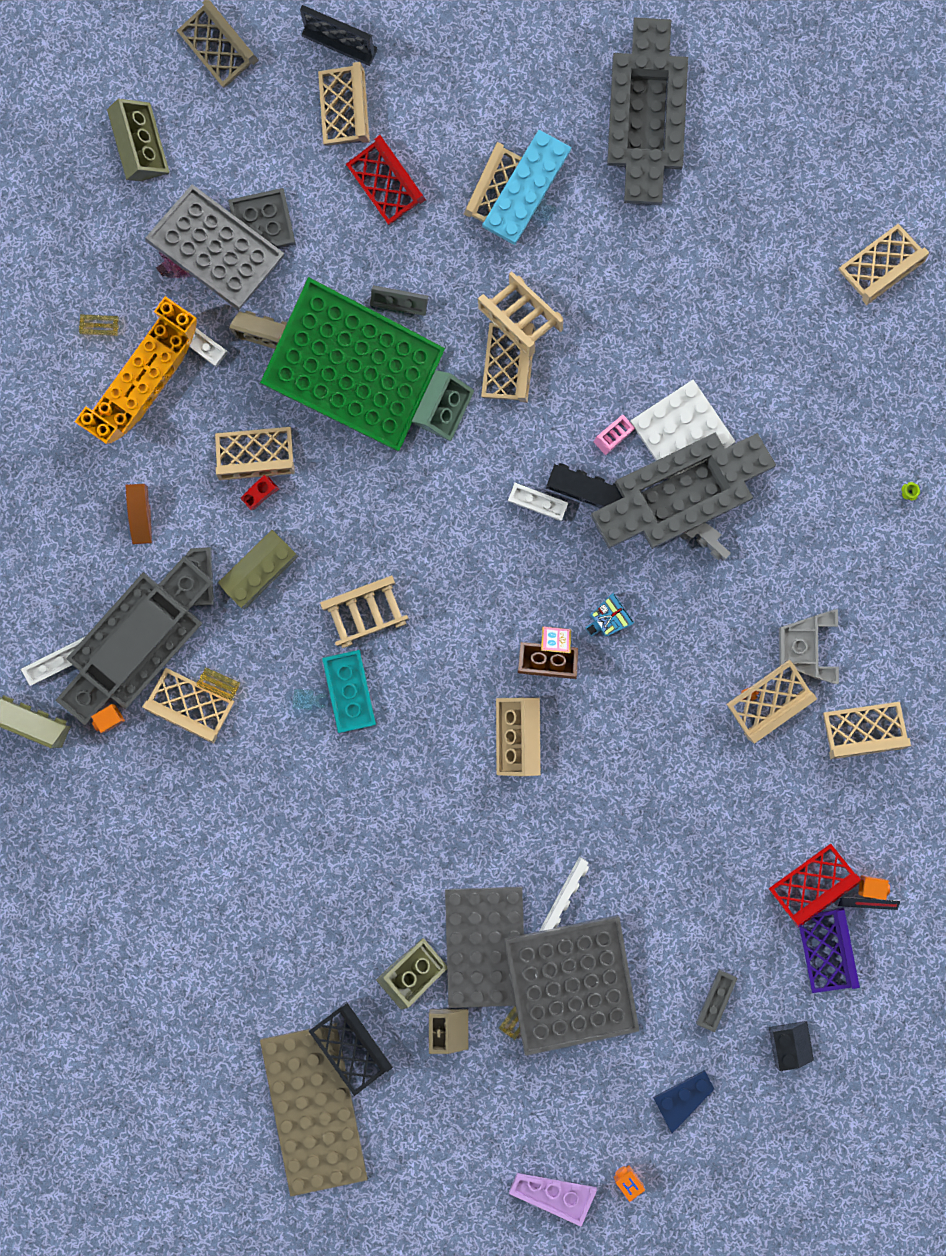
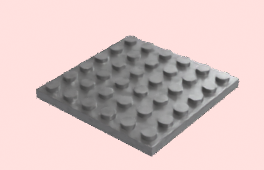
M618 915L504 939L525 1056L639 1032L621 922Z

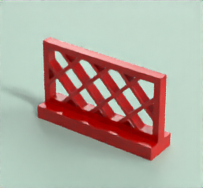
M379 135L374 139V143L346 163V166L387 224L390 225L418 203L421 204L426 201V199L382 136ZM376 148L379 152L378 161L369 160V153ZM357 162H364L363 172L355 171L352 166ZM368 163L377 164L376 174L366 173ZM380 165L390 167L388 176L379 175ZM366 176L375 177L374 187L365 186ZM378 178L388 179L386 189L377 188ZM391 180L400 182L399 191L390 190ZM376 191L386 192L384 202H377L375 200ZM389 193L399 194L397 204L387 203ZM402 195H408L413 200L407 206L400 205ZM387 206L396 207L395 215L389 219L385 214Z
M829 844L771 886L769 890L792 919L795 926L799 928L860 884L861 879L853 872L833 845ZM831 850L835 855V863L823 862V855ZM811 863L820 864L819 875L807 873L808 865ZM822 865L834 866L833 877L821 875ZM836 867L845 868L849 875L844 879L835 877ZM796 874L804 875L803 886L792 884V877ZM807 876L818 878L817 888L806 887ZM821 878L832 880V887L828 890L819 889ZM779 886L789 887L788 897L779 896L775 889ZM791 887L803 889L802 900L790 898ZM805 889L817 891L816 899L813 901L804 900ZM789 901L801 903L800 910L794 915L789 909Z

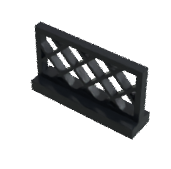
M301 6L300 12L304 25L302 37L363 64L371 65L378 50L373 45L371 34L307 6Z
M347 1001L309 1030L311 1036L354 1096L382 1074L393 1068ZM340 1013L344 1018L343 1027L332 1026L333 1017ZM320 1027L329 1028L327 1040L319 1039L315 1031ZM331 1029L342 1030L341 1042L329 1040ZM345 1031L354 1032L356 1035L354 1043L343 1042ZM357 1039H359L362 1045L357 1044ZM329 1043L340 1044L338 1056L329 1054ZM342 1045L354 1046L352 1058L341 1056ZM356 1047L366 1049V1060L355 1058ZM340 1059L351 1060L350 1072L341 1071L339 1068ZM354 1061L365 1062L363 1074L352 1072ZM367 1064H376L380 1071L375 1075L366 1074ZM352 1075L363 1077L362 1085L356 1089L350 1084Z

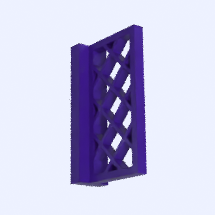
M840 907L834 910L821 911L812 918L816 924L811 931L804 928L803 925L799 927L812 993L860 988L845 909ZM833 915L834 923L830 928L821 923L824 916ZM818 925L828 930L822 939L813 934ZM830 933L838 938L834 948L824 942ZM810 936L820 941L815 950L807 946L806 942ZM822 944L831 949L826 959L816 953ZM834 952L842 958L838 967L828 961ZM814 955L824 961L818 970L810 964ZM826 963L835 969L830 978L820 972ZM839 971L845 976L846 983L837 984L832 979ZM818 974L828 980L823 987L815 988L814 980Z

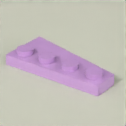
M517 1173L509 1194L578 1226H582L596 1194L597 1187Z

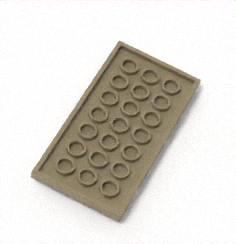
M320 1027L315 1031V1034L319 1039L327 1040L329 1028ZM310 1029L260 1039L290 1197L368 1180L351 1091L309 1033ZM331 1029L329 1040L340 1041L338 1029ZM329 1043V1054L338 1056L340 1044ZM340 1059L339 1068L341 1071H346L344 1059Z

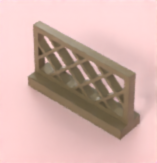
M204 0L202 2L204 5L176 31L220 85L225 88L248 66L256 64L259 60L210 0ZM206 13L208 15V24H199V18ZM189 27L195 28L194 37H186L183 32ZM199 28H207V38L198 37ZM211 29L220 30L219 38H210ZM197 41L206 42L205 51L197 50ZM210 42H219L218 52L209 51ZM223 43H231V53L222 52ZM209 55L218 56L217 65L208 64ZM221 56H230V66H221ZM234 57H242L245 62L239 67L233 66ZM220 69L229 70V76L224 81L219 77Z

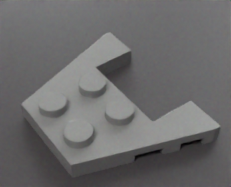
M838 609L779 628V666L790 660L799 673L832 684H839V667H819L818 627H838Z

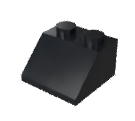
M807 1021L769 1027L774 1062L779 1071L798 1069L814 1061Z

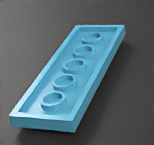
M538 130L486 217L482 227L516 245L571 152L572 147Z

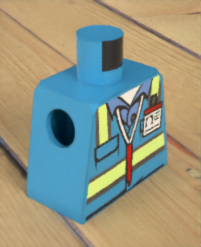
M612 593L590 614L594 622L585 627L591 637L600 631L606 637L632 625L634 621L615 594Z

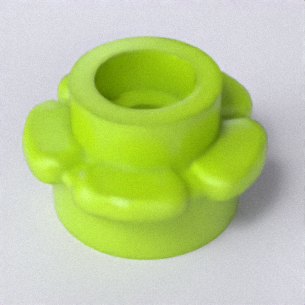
M908 482V484H904L901 488L902 497L906 500L910 499V501H913L920 494V488L914 482Z

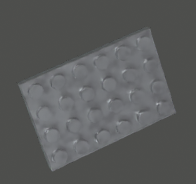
M193 184L145 237V241L238 311L284 257V253Z
M522 887L445 889L449 1008L516 1006L504 939L524 935Z

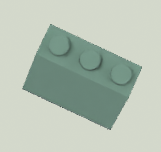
M436 370L412 422L426 431L451 441L475 390L451 373Z

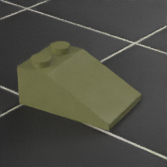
M422 938L390 965L376 981L402 1010L409 1008L447 970V965L427 941Z

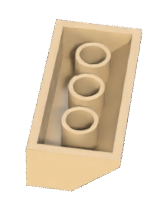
M496 698L497 775H541L540 698Z

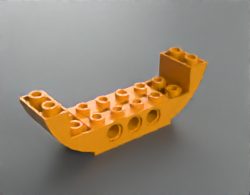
M164 296L154 310L158 320L93 410L85 406L74 421L105 444L118 440L141 420L182 363L192 342L197 318L166 296Z

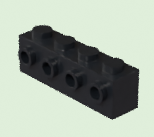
M562 463L554 464L546 485V489L598 508H603L623 498L615 483H612V485L605 482V479L598 476L594 478L589 477L582 470H576L575 472L570 470L569 466Z

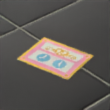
M542 627L541 651L570 653L571 629Z

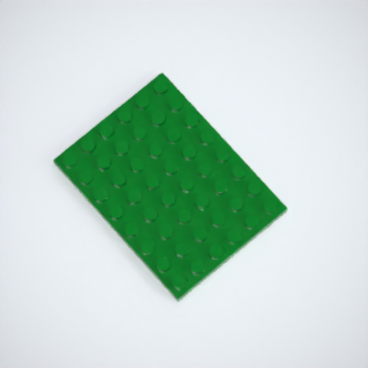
M308 277L259 384L398 452L445 348Z

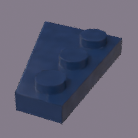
M705 1070L653 1097L671 1134L713 1092L714 1087Z

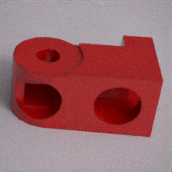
M263 475L241 497V500L252 511L269 496L276 493L279 488L269 476Z

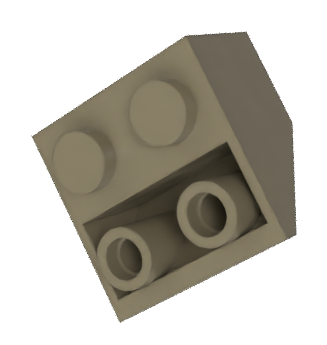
M429 1009V1054H451L468 1050V1009Z

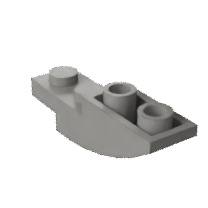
M707 523L679 536L683 540L688 539L689 541L696 536L698 544L704 548L707 546L711 550L710 554L717 560L721 559L724 561L731 554L717 541L722 534Z

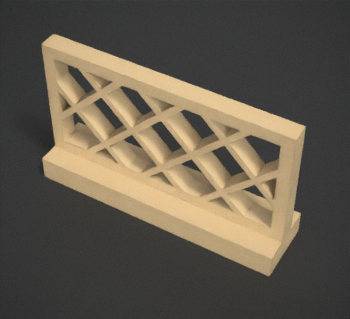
M355 62L350 67L318 71L324 146L361 141L362 143L370 142L365 70L361 63ZM345 73H351V79L347 84L341 80ZM324 76L335 78L329 87L324 84ZM338 81L344 85L339 94L332 90ZM349 89L353 96L347 102L342 96ZM331 92L336 98L329 105L325 102V97ZM339 100L346 104L340 112L333 108ZM349 107L354 110V115L350 120L343 116ZM332 110L337 116L330 123L326 116ZM340 118L347 122L341 131L335 127ZM352 126L355 128L356 136L348 137L344 133ZM332 128L335 129L338 135L334 139H328L327 134Z
M497 142L464 211V215L472 216L484 222L487 216L477 213L479 207L487 205L490 212V204L498 199L488 200L487 190L494 188L497 197H499L498 187L508 182L505 170L516 169L519 164L516 161L520 162L522 157L503 148L504 145ZM503 155L510 157L513 165L504 167L501 160ZM502 172L505 181L496 184L494 175Z
M897 224L839 267L838 270L863 297V302L868 305L923 264L929 252L925 247L922 249ZM898 231L902 236V241H892L891 235ZM886 244L887 252H877V245ZM890 245L901 246L900 254L890 253ZM904 246L912 247L915 252L913 254H903ZM862 256H873L872 263H861ZM875 256L886 257V265L875 264ZM889 257L900 258L899 264L897 266L888 265ZM849 266L858 267L857 275L849 274L846 268ZM861 267L871 268V276L860 275ZM874 268L885 269V275L882 277L874 276ZM859 279L870 280V286L864 290L859 285Z
M489 323L481 397L519 400L520 402L528 403L533 355L528 357L518 347L520 355L513 360L508 352L517 345L513 342L505 350L500 342L507 336L504 334L496 340L493 336V329L498 327L494 323ZM529 323L522 331L526 335H531L536 331L533 323ZM498 345L503 352L494 358L491 355V349ZM506 354L511 362L502 368L497 361ZM496 363L501 371L492 377L489 373V368ZM515 365L518 368V373L511 378L506 373V370ZM504 373L509 381L501 387L496 382V379ZM492 382L499 388L493 394L486 393L487 386ZM511 383L516 387L515 395H507L504 391Z
M291 427L215 434L216 475L219 480L262 477L263 475L295 474ZM280 433H287V439L283 444L275 439ZM266 434L270 439L263 446L257 439L260 435ZM243 436L251 439L245 447L238 443ZM229 438L232 443L225 449L220 445V439ZM273 441L280 446L274 454L267 449ZM254 442L261 447L255 455L248 451ZM235 444L242 449L236 457L229 453ZM284 449L289 453V459L280 460L277 455ZM263 451H266L271 457L267 461L262 462L258 457ZM245 452L252 457L248 463L239 461ZM226 454L233 459L229 465H221V459Z
M788 660L726 705L745 732L744 734L747 739L755 744L813 703L817 698L809 690L792 661ZM789 667L792 671L791 679L782 678L783 671ZM771 679L777 680L775 691L766 689L767 682ZM781 681L790 682L787 693L779 692ZM794 683L800 684L803 688L798 694H792ZM756 690L761 691L759 702L750 700L752 693ZM765 692L774 693L772 704L763 703ZM778 694L787 696L783 705H776ZM739 702H746L743 713L737 712L733 706ZM750 703L758 704L756 715L747 714ZM762 705L771 707L770 714L767 716H760ZM746 717H754V725L748 729L745 725Z
M165 668L143 708L214 744L234 701ZM170 674L175 677L177 684L166 687L164 680ZM185 684L192 685L194 692L183 696L180 686ZM178 687L181 697L170 700L167 690ZM165 691L168 701L162 703L154 701L157 693ZM209 693L211 701L200 704L197 694ZM195 695L198 705L187 708L185 698ZM182 700L185 709L178 712L174 711L171 703ZM223 700L229 703L226 710L217 712L216 702ZM213 704L215 714L204 717L202 707ZM199 708L202 718L197 720L191 719L188 711ZM217 717L218 725L215 730L207 726V719Z
M900 702L823 713L830 747V760L906 749L911 746L910 738H907ZM896 707L897 715L894 720L884 714L888 708ZM870 710H874L879 714L875 723L866 717ZM850 713H855L861 717L856 725L847 720ZM829 716H837L842 720L837 728L830 724ZM881 717L891 722L887 730L877 725ZM863 719L872 725L868 733L858 728ZM844 722L853 728L848 736L839 730ZM893 725L900 729V737H894L888 733ZM874 727L884 733L879 740H875L870 736ZM855 730L865 736L861 742L857 743L850 738ZM836 733L846 739L842 745H834L833 737Z

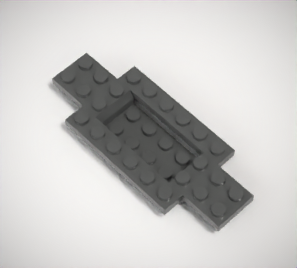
M634 17L632 53H613L607 165L625 166L624 203L662 205L664 169L682 170L688 57L670 56L671 19ZM666 84H667V101H666ZM665 104H666V121H665ZM664 124H665V141H664Z
M715 432L617 479L615 484L623 498L591 513L590 516L609 549L638 534H644L651 549L751 501L753 496L745 482L775 468L776 464L758 433L724 448ZM706 460L705 462H703V463H701V464H699V465H697V466H695V467H693V468H691V469H689V470H687V471H685V472H683V473H680V474H678V475H676V476H674V477H672V478H670V479H668V480H666V481H664V482H662V483H660V484H658V485H656V486H654V487H652V488H650V489H648V490H645V491L641 492L642 490H644V489H646V488H648V487H650V486H652V485H654V484H656V483H658V482H660V481H662V480H665V479H667V478H669V477H671V476H673V475H675V474H677V473H679V472H681V471H683V470H685V469H687V468H689V467H691V466H693V465H695V464H698V463H700V462Z
M185 556L182 557L159 584L143 572L66 658L80 672L55 701L84 725L91 720V716L96 714L110 697L126 709L202 625V622L189 609L214 581Z

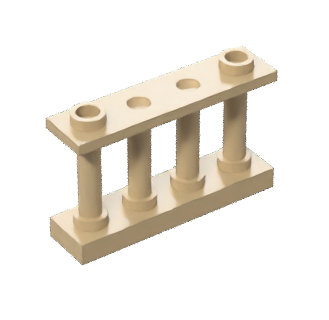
M511 271L509 273L510 285L492 299H488L484 294L478 298V309L530 357L535 353V341L553 326L559 332L563 330V317L560 313L554 312L524 283L520 276H516ZM516 290L522 297L505 311H501L496 305ZM527 302L535 308L518 323H513L509 319L512 314ZM540 314L548 320L531 335H526L522 331L525 326Z
M392 575L320 602L324 611L328 610V613L331 612L341 639L335 642L337 647L346 648L353 645L352 641L394 625L396 628L406 625V621L409 618L407 615L401 616L391 590L393 589L392 585L396 584ZM379 590L385 593L394 620L383 623L374 599V592ZM360 597L367 599L376 627L368 630L365 629L356 605V599ZM345 603L350 608L359 632L350 637L347 636L338 612L339 605Z

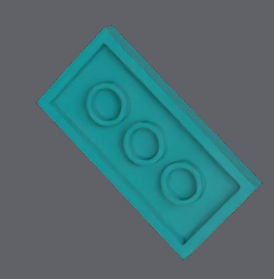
M360 650L322 658L338 733L376 725Z

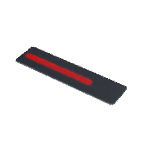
M841 897L838 907L898 910L900 901Z

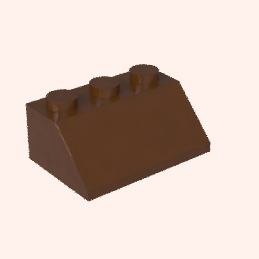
M520 643L519 674L577 679L578 648L571 647L570 653L541 651L542 644Z

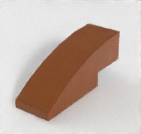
M145 483L125 485L132 544L152 543L148 486Z

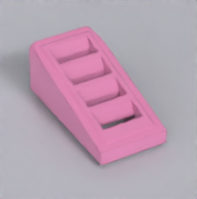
M622 415L595 438L594 443L607 455L633 432L635 427ZM619 423L627 429L626 432L618 425ZM615 428L621 434V436H619L613 429ZM609 433L615 439V441H613L607 434Z

